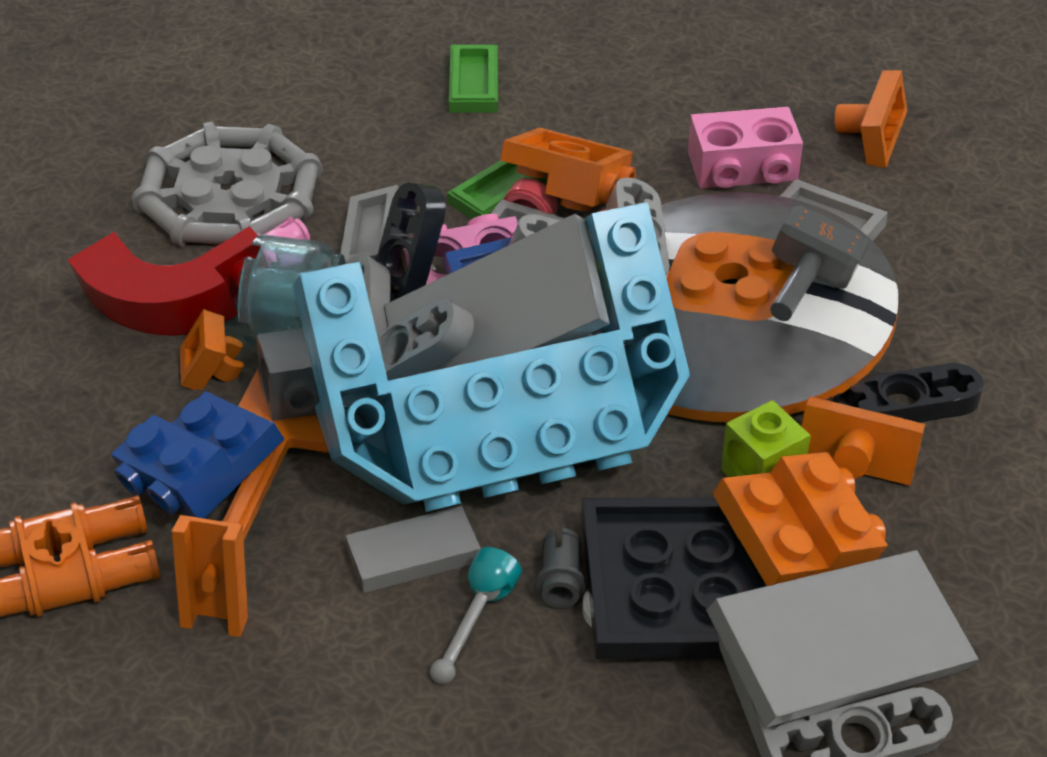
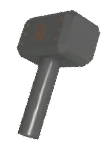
M794 206L780 228L772 247V252L778 259L795 268L771 305V314L780 321H788L815 277L836 288H847L869 246V242L864 235L805 206Z

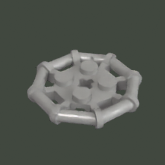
M213 121L202 123V129L165 147H152L145 154V171L140 186L133 192L131 199L135 211L139 214L145 213L170 235L173 244L184 247L187 243L221 244L249 226L256 234L264 235L282 224L289 217H293L294 220L298 218L306 222L314 212L311 201L316 179L322 174L323 168L315 154L305 153L282 135V130L278 126L267 124L264 128L215 126ZM221 146H224V147H246V148H252V149L221 148ZM274 153L287 164L278 167L272 162V154ZM188 157L191 158V160L187 162L182 161ZM164 176L176 179L174 188L161 189ZM234 183L228 190L221 189L223 184ZM294 184L293 191L288 195L280 193L282 185ZM179 207L181 210L185 208L190 213L178 215L171 208ZM264 210V215L253 220V215Z

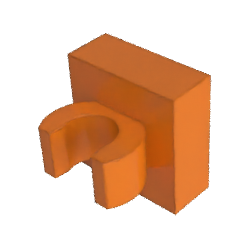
M203 310L181 344V386L193 390L204 389L212 375L219 380L229 382L235 380L244 368L243 362L234 360L243 348V343L234 337L225 336L224 316Z

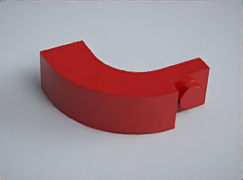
M250 226L200 257L177 265H155L140 260L129 251L115 232H112L67 260L85 295L106 317L136 331L167 336L188 334L203 310L224 316V322L239 315L232 298L256 286L261 280L273 273L261 238Z

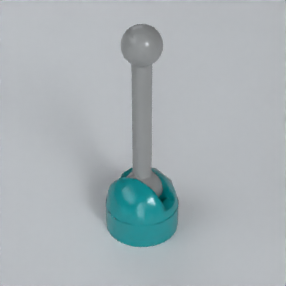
M483 547L476 553L468 571V581L475 597L443 658L433 662L430 667V676L437 684H448L454 679L456 673L454 663L485 603L497 602L506 598L514 590L520 579L522 568L519 562L507 552L493 547Z

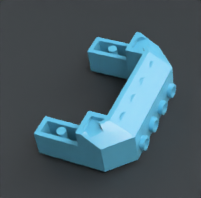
M648 202L592 213L585 218L610 323L600 328L601 334L388 381L360 261L299 274L293 284V289L320 400L315 405V410L332 461L403 505L423 501L426 512L461 504L459 492L481 487L484 498L519 490L517 478L539 473L541 484L575 477L574 465L595 460L598 471L633 463L630 452L649 446L690 376Z

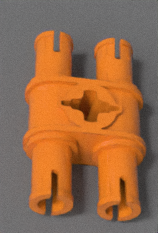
M139 495L84 508L83 503L77 505L76 502L70 503L71 508L26 519H22L21 515L15 516V520L9 521L10 527L1 528L0 568L19 564L20 573L0 578V617L26 611L30 612V616L37 615V617L44 616L43 611L90 599L97 603L100 602V598L106 597V591L138 582L160 579V571L152 540L97 554L93 547L94 545L111 540L148 533ZM54 553H59V562L54 561Z

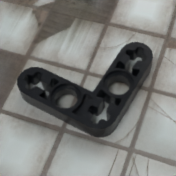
M408 182L398 188L392 199L376 261L384 265L390 273V302L425 286L427 283L446 212L445 198L441 190L436 186ZM409 233H414V237H408ZM406 248L409 253V266L406 273L402 275L398 265L401 251ZM394 286H399V290L394 289Z
M947 363L865 376L846 390L844 397L849 406L915 422H925L972 413L978 408L984 383L982 376L970 366L960 363ZM840 393L826 400L839 403ZM892 394H905L912 397L916 402L910 405H901L891 401L888 396Z

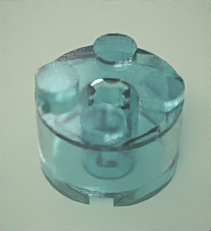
M265 234L255 237L251 245L261 246L256 259L245 258L238 293L239 322L249 323L251 330L250 334H242L244 341L247 344L257 345V334L303 328L293 289L294 282L301 273L344 265L346 261L343 254L334 253L332 246L324 241Z

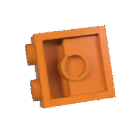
M540 127L506 139L503 143L500 161L517 165L516 172L525 176L545 178L548 173L545 194L561 198L560 204L569 209L590 211L591 207L601 203L607 204L618 180L621 178H636V169L631 167L633 152Z
M828 452L782 456L770 473L722 478L712 493L767 586L878 560L888 547L885 541L886 530L883 521L877 515L867 513L855 495L853 475L848 469L838 467Z

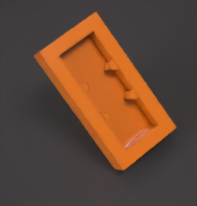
M882 70L869 104H838L836 107V132L862 134L867 165L887 168L908 110L902 70Z
M810 396L805 406L801 427L811 435L808 454L828 452L838 467L848 469L854 479L868 475L911 486L926 424Z

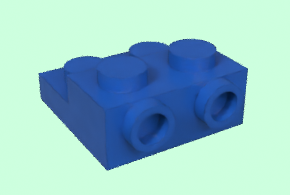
M205 391L200 397L188 403L181 411L180 416L172 423L153 414L144 423L132 429L127 439L111 456L118 464V467L114 470L116 478L132 494L141 496L145 492L161 509L170 515L180 511L187 516L205 519L284 440V437L275 423Z

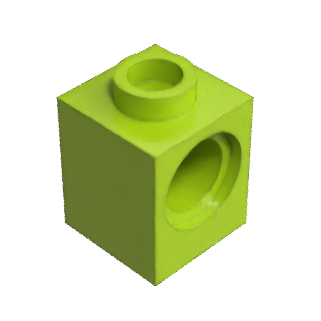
M771 400L726 423L721 470L728 477L770 473L782 456L808 454L811 435L776 402Z

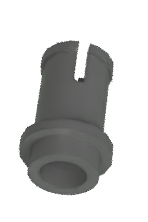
M562 528L560 548H556V529L545 534L542 541V549L544 551L543 570L536 577V590L542 597V600L548 606L558 609L573 606L585 591V578L579 571L582 540L576 532L566 528Z

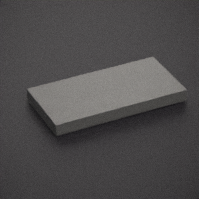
M577 214L558 221L385 304L388 327L440 298L452 301L473 316V334L463 351L430 371L575 340L610 324L586 220ZM408 343L401 350L397 361L404 354Z
M917 550L717 598L706 610L765 728L955 674L970 668L979 660Z

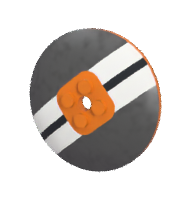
M715 193L688 197L661 205L670 265L666 278L690 373L689 378L670 408L669 415L701 421L729 422L771 400L776 402L788 415L804 411L810 396L826 400L830 397L833 398V396L839 393L842 394L865 377L880 361L889 347L895 332L898 317V289L891 266L882 251L856 226L842 217L815 205L770 194ZM794 206H805L864 235L869 242V246L847 288H836L815 277L788 321H780L771 314V305L795 268L778 259L772 252V247L780 228ZM727 279L739 280L736 284L722 283V281ZM600 329L591 332L592 336L601 334Z

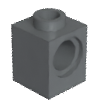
M303 328L257 334L259 383L272 421L315 415V405L320 400Z

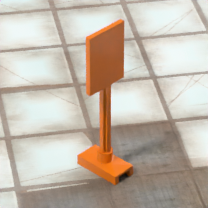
M258 369L238 406L275 423L284 440L242 481L223 521L180 515L172 529L179 623L182 628L192 629L197 615L227 619L228 635L241 637L248 619L244 540L289 448L294 447L329 453L317 414L272 421L259 383Z

